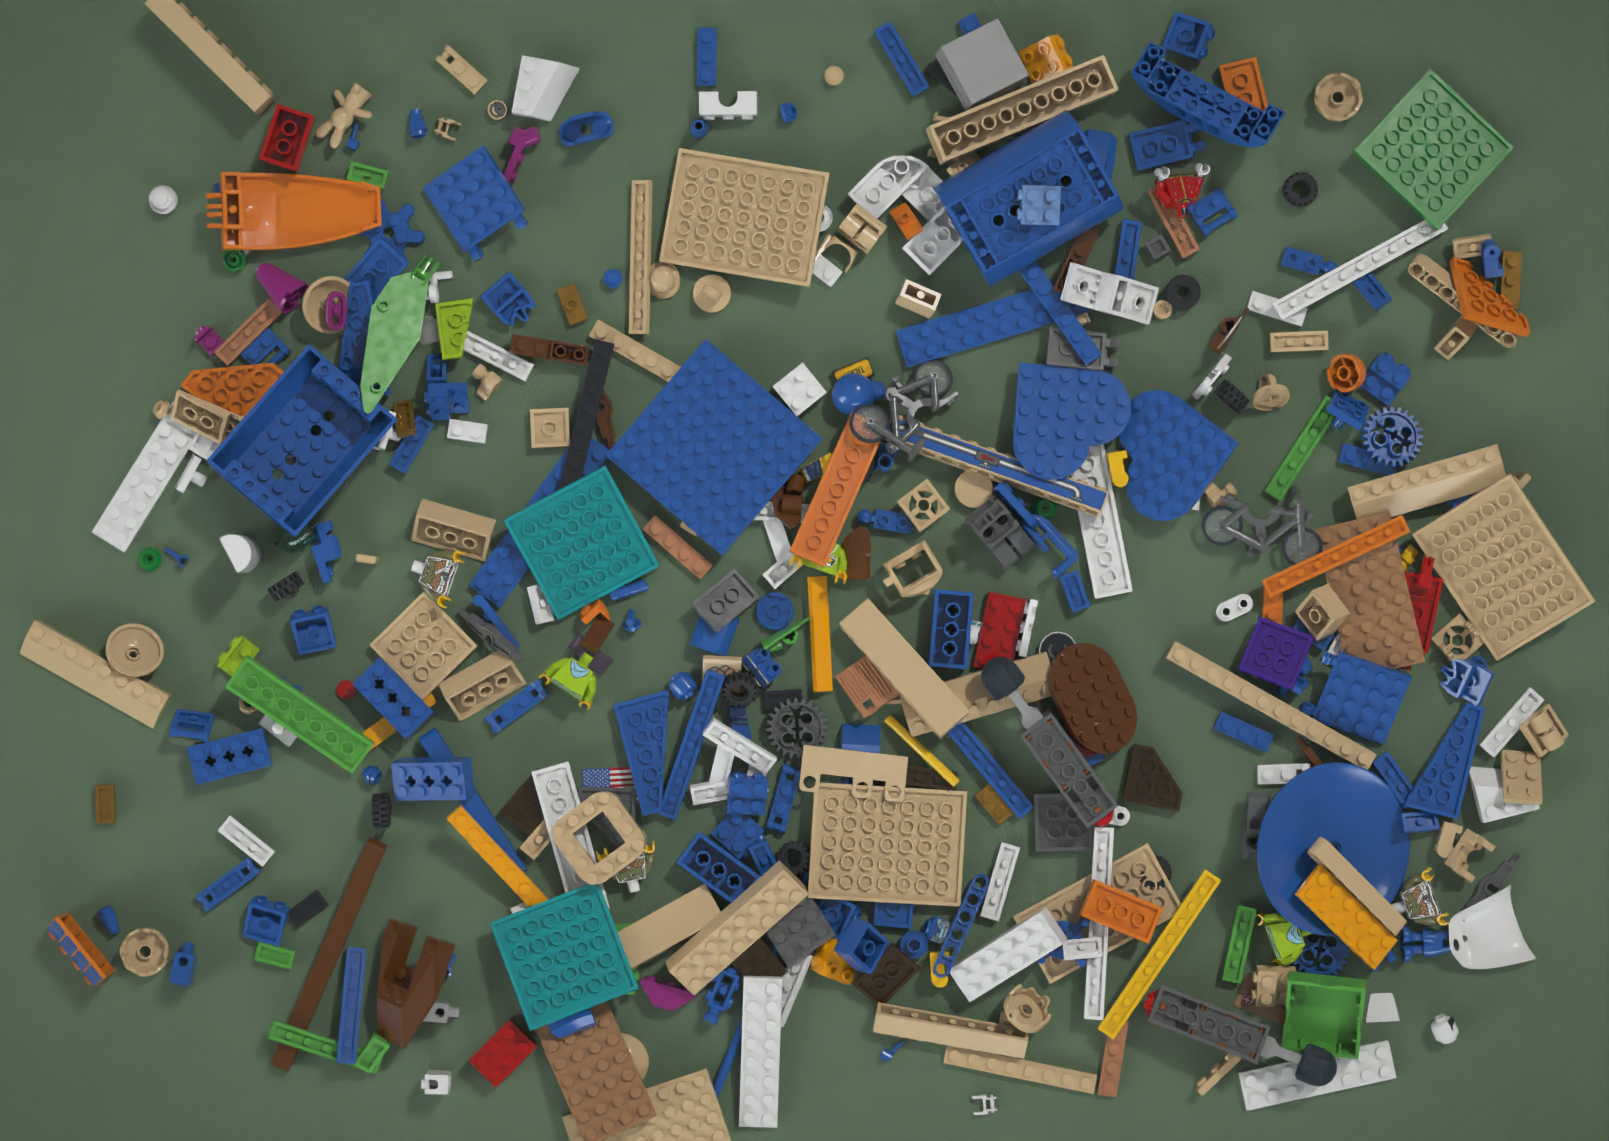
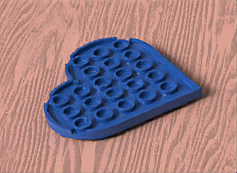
M1019 362L1013 450L1018 462L1033 476L1045 480H1058L1068 477L1082 466L1087 458L1090 446L1107 444L1124 431L1131 415V401L1125 386L1115 376L1105 371Z
M1151 390L1137 395L1131 400V415L1128 424L1119 435L1124 450L1133 459L1127 471L1128 483L1126 484L1130 502L1142 515L1153 520L1168 521L1184 516L1195 506L1240 443L1175 394L1161 390Z

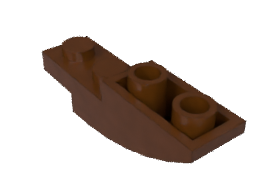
M1093 227L1075 238L1053 288L1054 291L1062 294L1070 262L1085 266L1100 228Z
M512 334L509 353L585 366L587 365L589 346Z

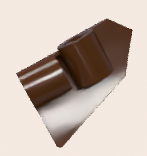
M1247 307L1238 320L1233 317L1223 319L1220 323V329L1224 335L1216 332L1208 347L1223 355L1249 308ZM1230 321H1232L1233 327L1232 329H1229V331H1227V326L1225 325V323H1229Z
M792 474L772 497L775 516L789 529L801 523L802 495L805 479L797 474Z
M860 525L844 538L842 545L847 559L846 580L871 579L870 532Z

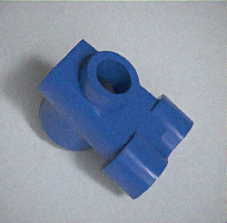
M881 441L877 448L878 452L874 469L887 473L893 465L894 456L898 455L899 450L891 454L886 448L887 442ZM881 458L885 459L886 461L885 465L883 466L880 465Z

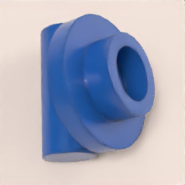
M787 102L779 105L784 124L796 120L797 108L794 104Z

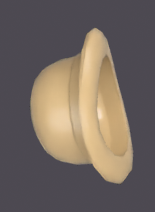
M659 261L653 263L650 275L651 294L659 299H668L674 296L680 286L678 269L674 264Z

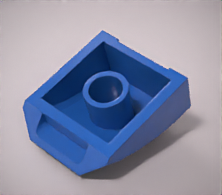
M1088 129L1083 133L1111 180L1117 139L1112 133Z
M700 616L690 645L721 656H727L739 617L737 616L718 633H715Z
M591 1008L548 1024L552 1034L558 1038H563L597 1025Z

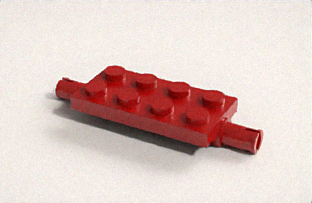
M1423 556L1421 571L1418 573L1405 571V577L1423 653L1428 654L1444 579L1431 575L1435 558ZM1412 665L1400 667V669L1411 671Z

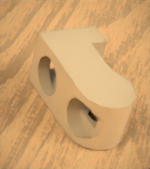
M1442 820L1435 844L1437 855L1443 858L1449 857L1454 849L1453 841L1455 834H1461L1463 826Z

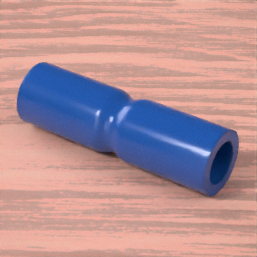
M646 579L631 583L628 586L619 587L609 594L613 602L629 595L647 591L649 588Z

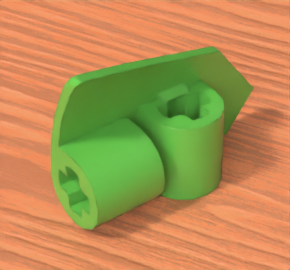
M809 617L761 639L764 650L768 649L770 654L782 649L783 647L779 641L781 639L787 644L796 642L798 639L797 628L810 620ZM795 632V636H793L794 639L792 641H790L789 638H784L789 633Z

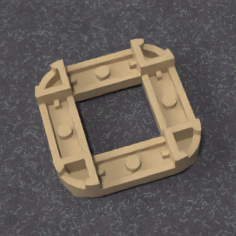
M600 791L591 795L560 818L552 830L553 838L558 848L579 877L590 885L601 884L609 880L640 857L646 847V834L644 830H641L620 801V797L608 791ZM601 812H604L625 843L595 864L574 833Z

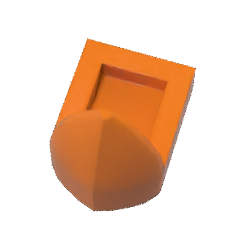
M600 599L584 606L579 615L586 625L600 612L609 621L611 620L605 604Z

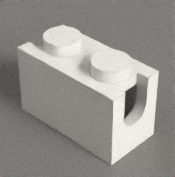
M428 1070L422 1077L421 1089H425V1094L448 1095L451 1090V1071Z

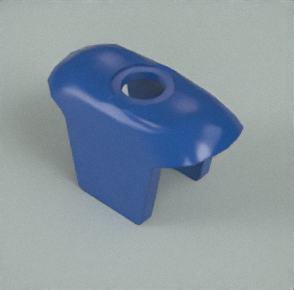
M592 111L572 116L559 126V137L562 143L569 147L604 139L613 133L614 123L610 115L605 112ZM584 124H589L592 127L591 134H582L581 127Z

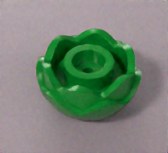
M227 250L223 253V265L225 268L237 272L245 266L246 255L242 250Z
M1042 497L1035 500L1033 504L1034 514L1045 517L1047 520L1056 514L1057 506L1055 502Z
M152 547L144 548L138 555L139 565L147 571L156 570L162 563L160 551Z

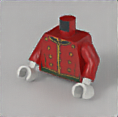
M1198 163L1195 166L1198 174H1195V172L1170 174L1169 168H1157L1154 172L1158 177L1154 181L1155 195L1163 203L1164 208L1176 209L1178 218L1188 217L1187 207L1197 202L1204 180L1203 175H1207L1210 172L1209 165L1204 164L1203 168V164Z

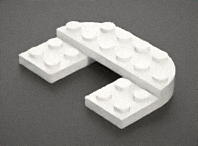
M892 156L879 162L847 194L856 204L858 203L877 219L902 195L928 221L923 227L924 231L914 236L902 248L928 275L962 242L960 235L932 188L943 181L920 159L912 156Z

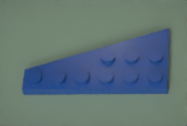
M370 280L351 283L349 286L346 324L344 326L345 331L339 370L359 387L370 311L374 304ZM390 385L384 395L392 394ZM373 386L375 390H379L378 386Z
M669 690L613 704L642 816L661 812Z
M1464 703L1402 804L1403 806L1455 819L1459 818L1485 707Z

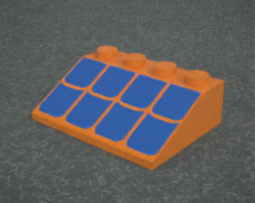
M68 911L58 915L47 926L49 930L47 932L54 941L57 940L59 942L61 951L66 956L69 955L72 958L73 966L78 971L81 970L84 973V979L90 986L92 984L94 987L98 986L116 971Z

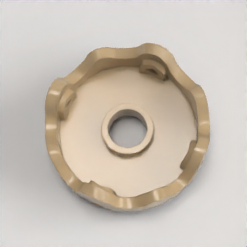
M1345 73L1325 76L1318 83L1314 91V104L1321 116L1331 121L1340 122L1351 118L1357 113L1363 101L1359 81ZM1336 92L1343 96V100L1340 103H1336L1332 99L1333 94Z
M144 927L136 929L126 936L119 953L127 970L135 973L137 976L146 977L159 972L166 965L170 955V947L167 939L160 931ZM143 946H147L151 950V954L148 957H144L141 954Z
M1019 984L1004 1000L1005 1014L1008 1021L1017 1029L1026 1033L1038 1032L1051 1018V1014L1047 1012L1050 999L1046 995H1038L1033 987L1022 989V984Z

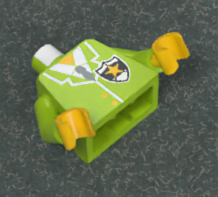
M835 543L825 567H821L795 554L789 562V566H791L792 562L797 563L798 567L796 570L803 564L835 575V583H837L838 578L844 580L843 584L846 583L847 559L845 551L841 548L840 544Z

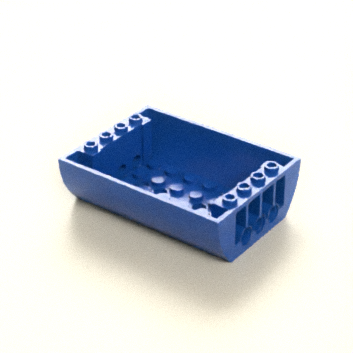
M1067 110L1062 111L932 187L989 288L1123 210V205L1116 189L1082 129ZM1065 175L1071 179L1070 185L1066 187L1060 183V179ZM1021 185L1061 186L1059 225L1020 224L1017 216L1010 214L1011 206L1018 205L1020 207L1021 201L1017 199L1018 189H1021ZM996 215H1001L1004 219L1003 224L1000 226H996L993 223V218Z
M308 344L206 461L225 481L287 533L296 537L398 419L379 403L371 413H365L363 410L361 388ZM327 411H331L335 415L334 419L330 422L323 418L324 413ZM313 426L321 427L322 432L319 436L311 434ZM288 455H294L296 462L293 465H288L285 462V458ZM281 469L284 472L283 478L275 479L272 475L274 470Z

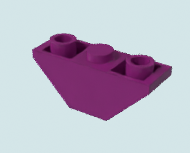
M651 975L641 977L640 983L653 1006L673 1011L696 998L697 994L693 995L684 985L681 988L675 986L676 983L669 980H664V983L656 981L657 977Z

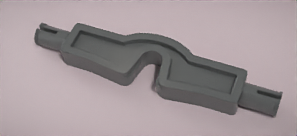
M463 608L458 611L457 615L462 617L466 621V625L482 639L491 637L493 648L503 653L509 659L513 657L519 663L525 660V656L516 651L517 647L507 640L495 626L484 622L474 613H467Z
M1515 852L1509 861L1504 860L1493 873L1483 877L1477 885L1475 894L1464 906L1468 908L1492 896L1490 891L1487 890L1489 884H1492L1497 889L1502 888L1510 875L1516 870L1514 865L1521 859V856Z

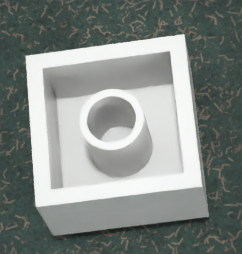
M803 362L773 386V389L797 417L827 393Z

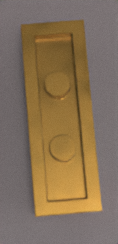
M1502 251L1501 265L1504 269V276L1500 277V295L1503 294L1513 304L1511 307L1514 310H1519L1522 252Z

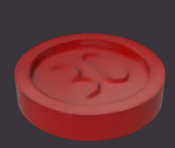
M344 680L337 686V694L342 699H350L356 693V687L352 681Z

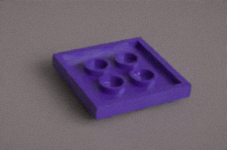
M1259 617L1238 669L1293 691L1314 637Z

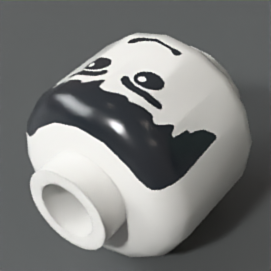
M1445 1014L1437 1015L1431 1023L1435 1039L1443 1044L1455 1041L1459 1030L1454 1018Z

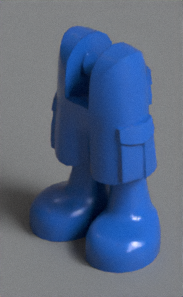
M1407 926L1403 927L1400 931L1401 943L1422 941V945H1401L1402 961L1410 962L1412 956L1419 953L1423 957H1435L1439 954L1451 953L1450 945H1443L1442 939H1449V931H1439L1432 928L1422 929L1420 933H1414Z

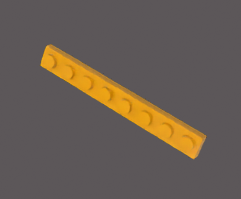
M462 805L446 817L453 827L528 907L549 900Z

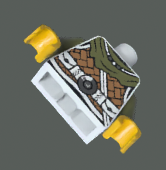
M442 550L434 552L431 557L428 556L425 563L414 560L411 571L421 574L419 582L422 583V590L431 600L445 609L447 607L444 605V602L446 600L451 601L447 596L458 565L465 562L461 561L460 556L466 554V552Z
M652 840V845L650 846L646 845L644 853L611 877L613 880H618L619 883L627 882L629 893L640 891L638 880L646 878V875L651 872L655 862V841ZM604 848L605 853L603 855H599L598 851H596L598 861L609 855L606 848Z
M1428 867L1423 872L1410 876L1402 886V891L1399 892L1401 901L1392 904V906L1399 913L1406 912L1407 918L1412 919L1415 923L1445 926L1450 922H1445L1443 917L1449 914H1441L1430 884L1435 875L1429 876L1427 874L1432 869Z

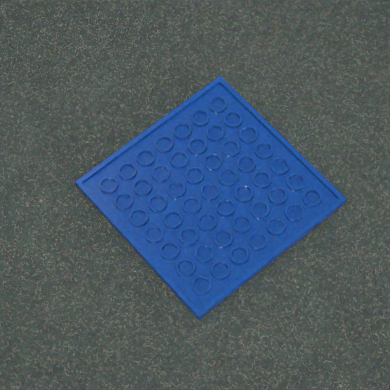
M705 339L606 456L723 556L823 438Z

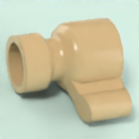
M479 364L471 374L476 380L479 379L481 381L476 394L484 401L490 397L503 381L495 372H488L482 364Z
M1212 482L1205 490L1206 498L1213 508L1228 504L1227 502L1220 501L1221 495L1225 496L1226 493L1238 495L1235 487L1230 482L1224 485L1222 490Z

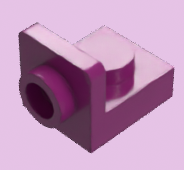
M208 325L206 327L201 326L195 332L197 336L194 339L211 356L225 342Z

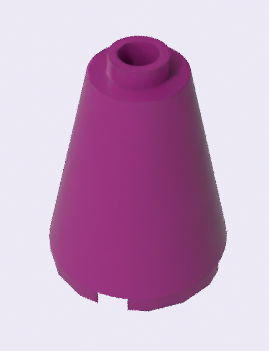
M269 262L260 264L256 269L257 279L279 311L287 314L299 305L297 301L301 297L303 298L309 287L304 281Z

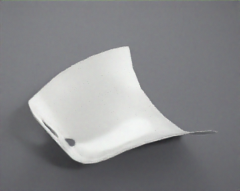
M1511 885L1481 902L1460 911L1451 918L1449 923L1450 950L1463 967L1490 969L1536 959L1527 946L1518 926L1511 903ZM1463 935L1467 936V940L1465 942L1462 938ZM1454 939H1456L1459 943L1458 951H1456L1454 948Z

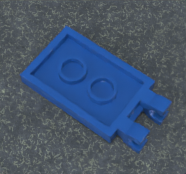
M1182 120L1129 133L1137 171L1194 158L1193 152L1205 150L1206 148L1204 141L1193 143L1191 133L1201 131V129L1192 124L1186 125V122Z

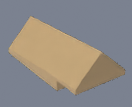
M179 389L176 392L170 419L218 444H221L244 418Z

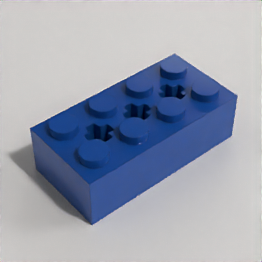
M935 589L929 666L967 669L974 593ZM952 604L958 609L954 616L947 612L948 607L951 608ZM949 624H953V627L956 628V632H953L952 635H949V631H946V626L949 627ZM947 643H951V646L954 647V651H951V654H947V650H944V646H947Z
M381 657L353 683L357 690L407 740L436 714ZM384 680V683H383L384 688H383V689H381V688H378V689H377V687H378V684H377V683H378L379 681L382 682V681ZM397 694L398 696L396 697V699L398 701L396 703L393 701L390 702L391 696ZM405 708H411L409 711L411 715L409 717L407 715L404 716Z
M265 728L187 747L196 785L274 765ZM247 746L249 747V749L253 748V753H251V756L245 753ZM228 751H230L231 754L234 753L235 757L232 758L233 761L227 759L226 755L228 754ZM209 756L216 759V762L213 763L214 766L208 763Z
M471 757L399 758L391 763L395 801L467 800L475 794Z
M700 830L676 862L731 903L761 877L759 873ZM706 853L709 860L707 862H700L698 855ZM721 864L723 866L722 869L724 870V872H719L718 874L715 873L714 871L716 869L714 868V866H719ZM737 876L740 883L731 885L729 878Z

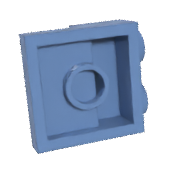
M1021 185V189H1018L1017 199L1021 201L1020 208H1017V220H1020V224L1059 225L1061 186Z

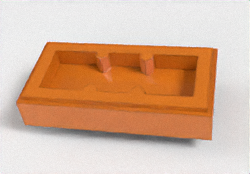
M906 202L889 211L907 240L924 231Z

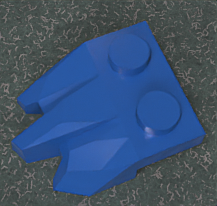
M509 271L480 295L503 323L512 326L515 323L514 318L516 316L523 322L530 320L525 309L527 307L531 309L536 307L532 297Z
M1451 659L1453 666L1445 665L1440 669L1448 679L1443 680L1440 685L1456 698L1462 697L1475 706H1480L1495 672L1478 662Z

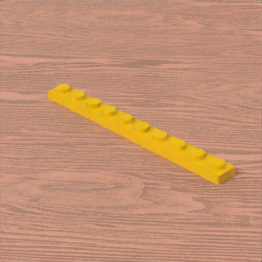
M1204 869L1097 1027L1100 1031L1112 1039L1116 1037L1221 882V879Z

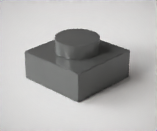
M1162 234L1144 244L1153 260L1171 251Z

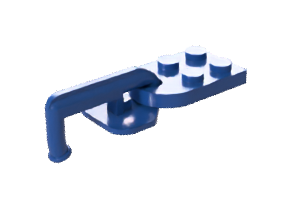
M1000 482L993 487V492L1018 518L1023 530L1041 551L1047 552L1049 550L1043 542L1048 537L1066 557L1059 566L1054 569L1051 568L1053 577L1057 579L1059 575L1064 573L1078 559L1076 550L1045 517L1030 514L1025 509L1026 504L1019 497H1014L1012 494L1013 490L1007 483L1003 484ZM1039 526L1045 534L1041 536L1039 532H1034L1033 530Z

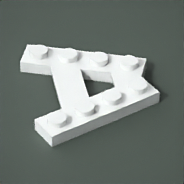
M768 502L754 520H763L777 561L763 574L767 581L776 589L797 571L798 565L792 562L791 566H789V562L794 557V554L789 552L791 547L783 523L775 516L773 503ZM803 504L801 524L810 504Z
M713 718L703 731V736L718 745L709 782L690 785L693 805L727 799L728 780L734 755L749 764L746 775L763 773L764 776H766V773L776 762L777 757Z

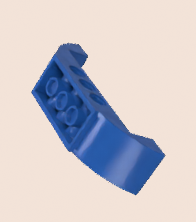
M1151 41L1148 43L1132 69L1131 74L1139 87L1153 101L1159 104L1163 110L1228 144L1261 147L1268 143L1284 117L1285 111L1270 103L1262 111L1165 60L1166 49Z

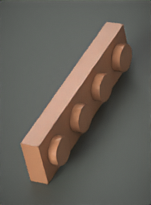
M1155 187L1147 190L1146 192L1182 259L1200 250L1184 218H1178L1176 209L1164 208L1163 203L1155 195Z
M268 299L214 353L229 366L283 312L278 310L271 299Z
M656 515L643 528L648 535L700 580L713 566Z
M1129 1021L1125 1022L1114 1039L1106 1035L1097 1090L1098 1095L1117 1097Z

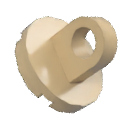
M715 274L705 275L694 286V301L703 311L709 313L721 311L730 301V286L721 276Z
M1266 373L1260 377L1259 389L1252 395L1254 407L1261 411H1270L1275 406L1280 408L1290 400L1289 389L1284 385L1277 384L1274 375Z

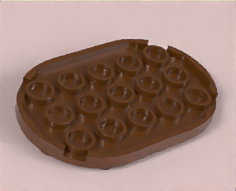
M1077 643L1062 649L1051 663L1052 667L1050 675H1048V686L1052 699L1070 735L1080 747L1096 754H1109L1122 749L1134 735L1137 725V710L1115 662L1105 650L1090 643Z

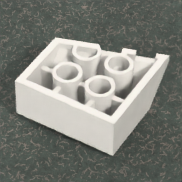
M522 55L512 114L551 122L580 68Z
M1471 766L1469 780L1480 822L1486 823L1540 809L1539 805L1503 802L1501 769Z

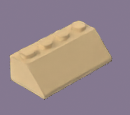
M422 499L416 514L411 541L442 550L466 552V554H462L463 556L485 562L496 520Z
M496 651L438 685L445 700L458 719L462 721L527 683L514 659H509L500 651Z

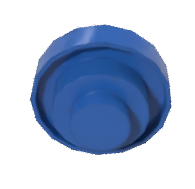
M911 930L902 936L900 948L909 958L917 959L926 953L928 941L922 932Z

